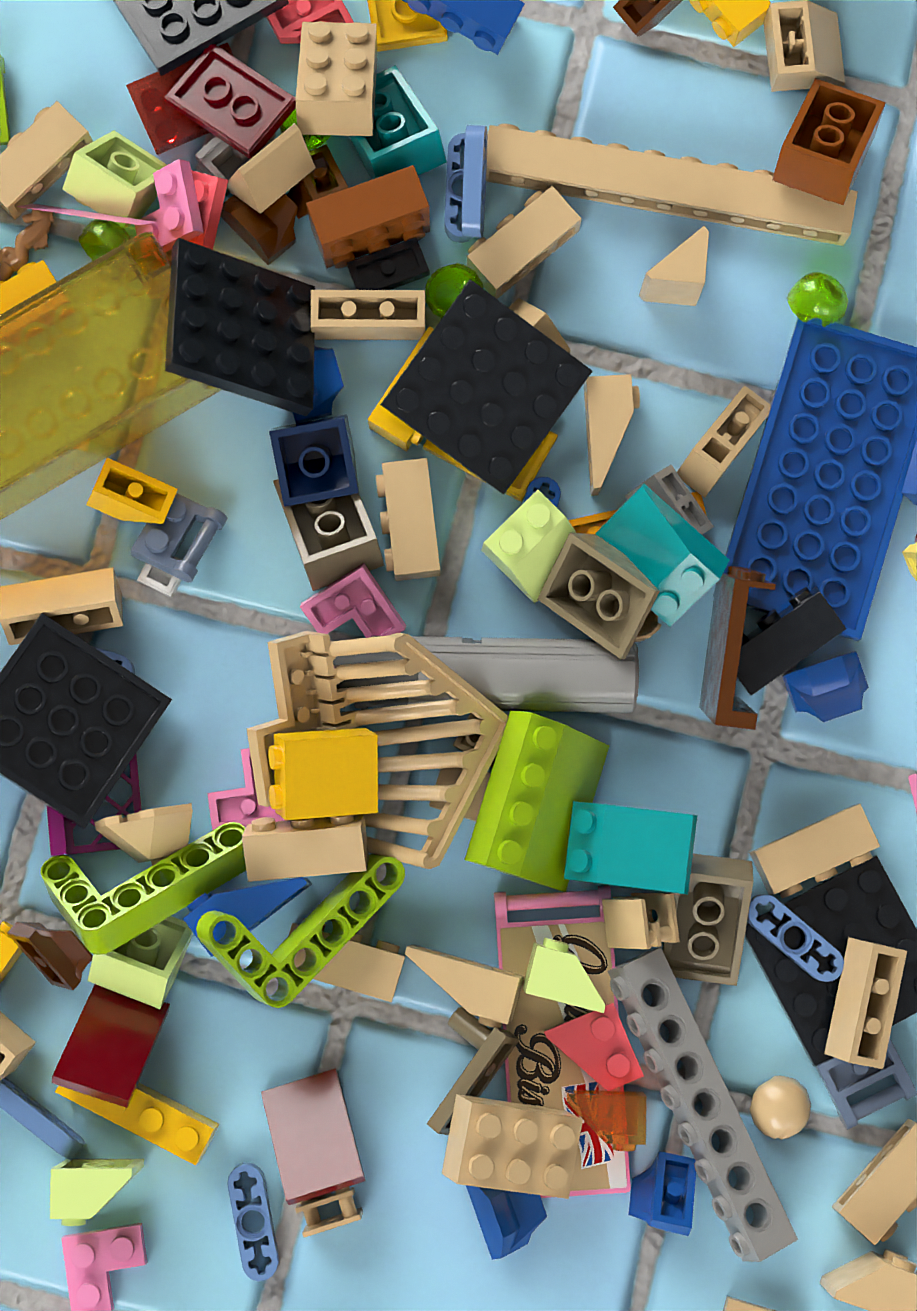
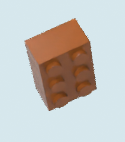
M815 78L781 147L772 181L818 196L824 200L844 205L875 137L886 102Z
M414 165L306 203L311 229L326 269L332 266L335 268L347 267V262L355 260L357 257L377 252L415 237L419 241L425 237V233L430 232V207Z

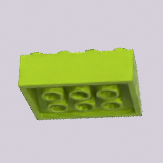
M510 710L464 860L566 892L569 880L564 879L573 801L593 803L609 745L565 724L535 713Z

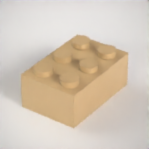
M302 22L295 99L297 126L302 135L373 136L377 74L376 23Z
M456 1094L442 1174L460 1185L569 1199L583 1119L566 1110Z

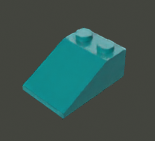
M396 65L377 73L373 136H349L370 178L375 179L414 165L419 176L447 163L438 127Z
M645 483L595 533L623 552L660 591L651 611L669 627L720 580L730 561Z
M573 801L564 879L688 895L697 815Z

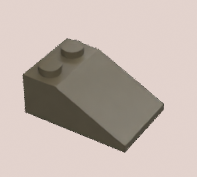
M279 480L273 481L313 591L331 585L362 564H365L369 571L385 566L377 537L359 493L284 507Z
M570 533L537 600L622 660L626 659L660 591L623 552L596 534Z
M693 854L688 895L674 893L680 942H663L662 948L675 978L737 986L754 882L752 861Z

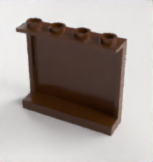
M728 566L727 573L723 572L720 580L716 583L699 708L714 725L756 730L758 714L742 699L734 696L749 587L775 590L776 584L766 581L765 573L751 570L750 568Z

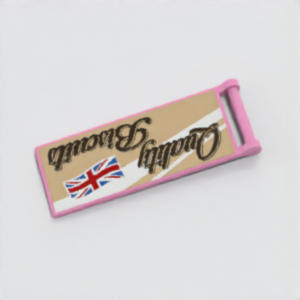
M610 885L598 886V890L506 895V892H494L499 969L524 975L525 980L534 942L543 944L544 937L565 942L569 945L568 951L575 954L605 1005L613 1002L619 1015L618 999L611 990V978L608 974V970L615 967L614 948L607 947L602 899H611ZM599 905L600 917L524 922H508L507 911ZM522 984L513 1021L508 1025L502 1023L503 1029L509 1030L520 1039L505 1060L507 1102L566 1110L583 1119L569 1196L630 1192L624 1085L607 1091L548 1040L544 1034V1031L593 1010L527 994L523 990ZM540 1195L541 1198H551L550 1196Z

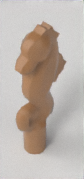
M32 209L31 213L22 216L24 223L32 224L16 236L15 248L8 246L0 250V281H7L14 272L27 264L30 249L34 248L37 251L48 247V233L51 223L55 222L53 212Z

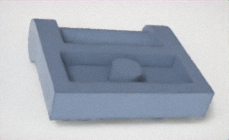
M176 493L164 523H146L131 549V556L183 581L192 582L198 572L196 569L197 564L216 531L222 530L228 518L218 509L207 508ZM195 520L203 523L184 559H174Z
M890 1038L883 1069L848 1063L835 1057L816 1066L836 1107L839 1118L847 1130L857 1126L858 1120L902 1098L908 1100L917 1095V1091ZM893 1074L896 1084L852 1106L849 1105L846 1099L847 1096Z

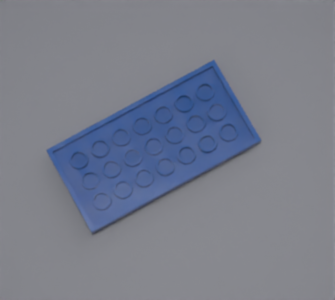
M799 313L725 554L730 561L724 573H727L728 566L750 568L751 570L765 573V580L776 584L775 590L749 587L747 607L769 613L772 610L780 613L791 605L788 599L805 587L809 591L817 587L847 628L839 636L855 641L861 640L902 502L903 494L901 492L917 440V347L807 313Z

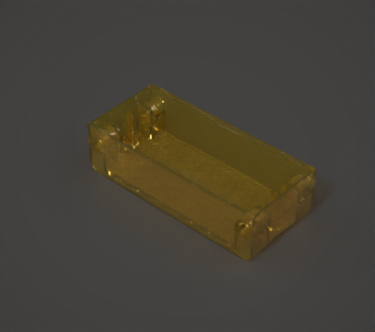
M153 232L141 233L0 314V520L222 390L165 371L171 261Z

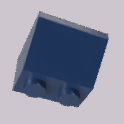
M347 414L275 427L269 431L284 507L359 493L355 453Z

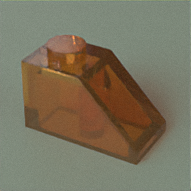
M565 1089L567 1103L606 1144H612V1150L635 1151L636 1145H646L647 1096L644 1092Z

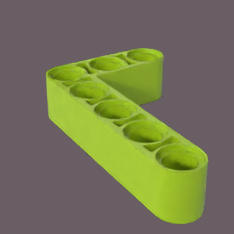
M236 822L223 824L102 896L69 856L57 855L49 858L42 865L40 873L53 904L87 950L93 954L102 955L115 950L185 908L202 894L210 893L245 872L246 864L242 842L245 826Z
M370 854L367 870L349 873L272 954L265 949L236 917L220 911H209L201 916L196 927L197 936L204 946L253 998L271 1007H285L400 888L404 882L405 869L402 863L394 857ZM384 863L386 866V876L379 882L376 875L377 869ZM357 891L360 901L358 906L351 910L349 904L350 897ZM328 920H331L333 924L332 933L324 939L322 935L323 925ZM220 921H224L226 933L223 938L215 941L213 937L214 927ZM304 948L306 953L305 961L301 966L296 967L294 963L295 955L300 949ZM250 949L253 956L249 966L242 969L240 957L243 952ZM277 978L278 989L273 995L268 996L266 993L267 984L271 979Z

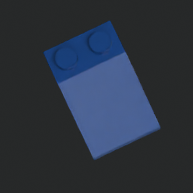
M300 877L217 893L213 896L211 893H204L187 906L191 913L185 916L183 920L199 941L200 939L196 931L197 923L202 915L214 910L236 917L251 932L311 886L312 883L308 878ZM220 921L214 927L213 937L215 941L223 938L226 933L224 921ZM200 941V943L203 945V947L206 949L209 955L213 957L214 955Z

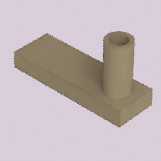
M463 1007L458 1008L451 1015L448 1026L478 1051L427 1122V1125L438 1134L449 1135L456 1094L480 1097L520 1040L509 1030L497 1027L491 1030L487 1026L478 1023V1019L469 1014Z

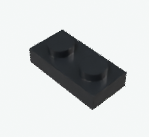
M416 237L347 262V268L356 290H391L430 275Z

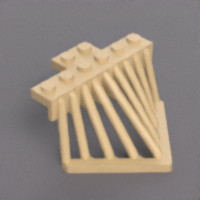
M304 631L267 642L279 719L247 728L258 805L271 806L269 788L271 785H275L274 770L269 765L268 753L269 747L274 745V734L353 729L368 724L446 715L462 716L468 713H472L478 718L374 731L378 735V746L481 734L475 747L464 752L378 757V773L463 768L454 785L378 784V800L446 802L439 817L436 819L426 820L385 813L364 814L366 827L428 836L420 851L367 836L369 853L394 857L400 862L425 869L439 866L498 752L508 715L409 634L395 633L388 636L330 641L329 634ZM390 651L397 652L404 658L401 660L333 665V660L337 656ZM418 672H422L429 678V680L337 689L336 686L344 680L398 675L412 676ZM444 692L454 698L340 712L341 708L355 702L424 695L438 696Z

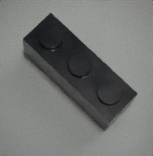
M807 587L801 589L788 599L791 605L780 613H777L776 610L770 611L756 622L759 626L747 636L743 632L737 678L750 696L847 629L817 587L811 591Z

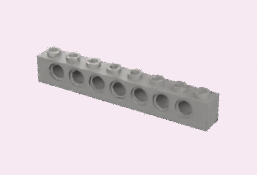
M661 947L647 951L608 970L611 978V990L615 997L622 1001L628 1014L627 1024L643 1046L645 1063L650 1071L656 1074L662 1087L660 1091L661 1097L677 1119L679 1136L684 1144L691 1149L696 1160L695 1170L711 1192L713 1209L717 1216L725 1222L730 1233L729 1242L735 1254L742 1261L761 1262L797 1241L798 1238ZM644 988H647L652 995L650 1006L643 999ZM661 1024H664L669 1031L667 1042L660 1035ZM679 1060L684 1063L686 1068L684 1078L677 1071ZM696 1096L700 1098L703 1105L700 1115L694 1107ZM714 1132L717 1134L720 1142L717 1151L714 1150L711 1143ZM731 1169L735 1172L737 1178L734 1188L729 1183ZM749 1206L754 1214L751 1224L746 1219V1211Z

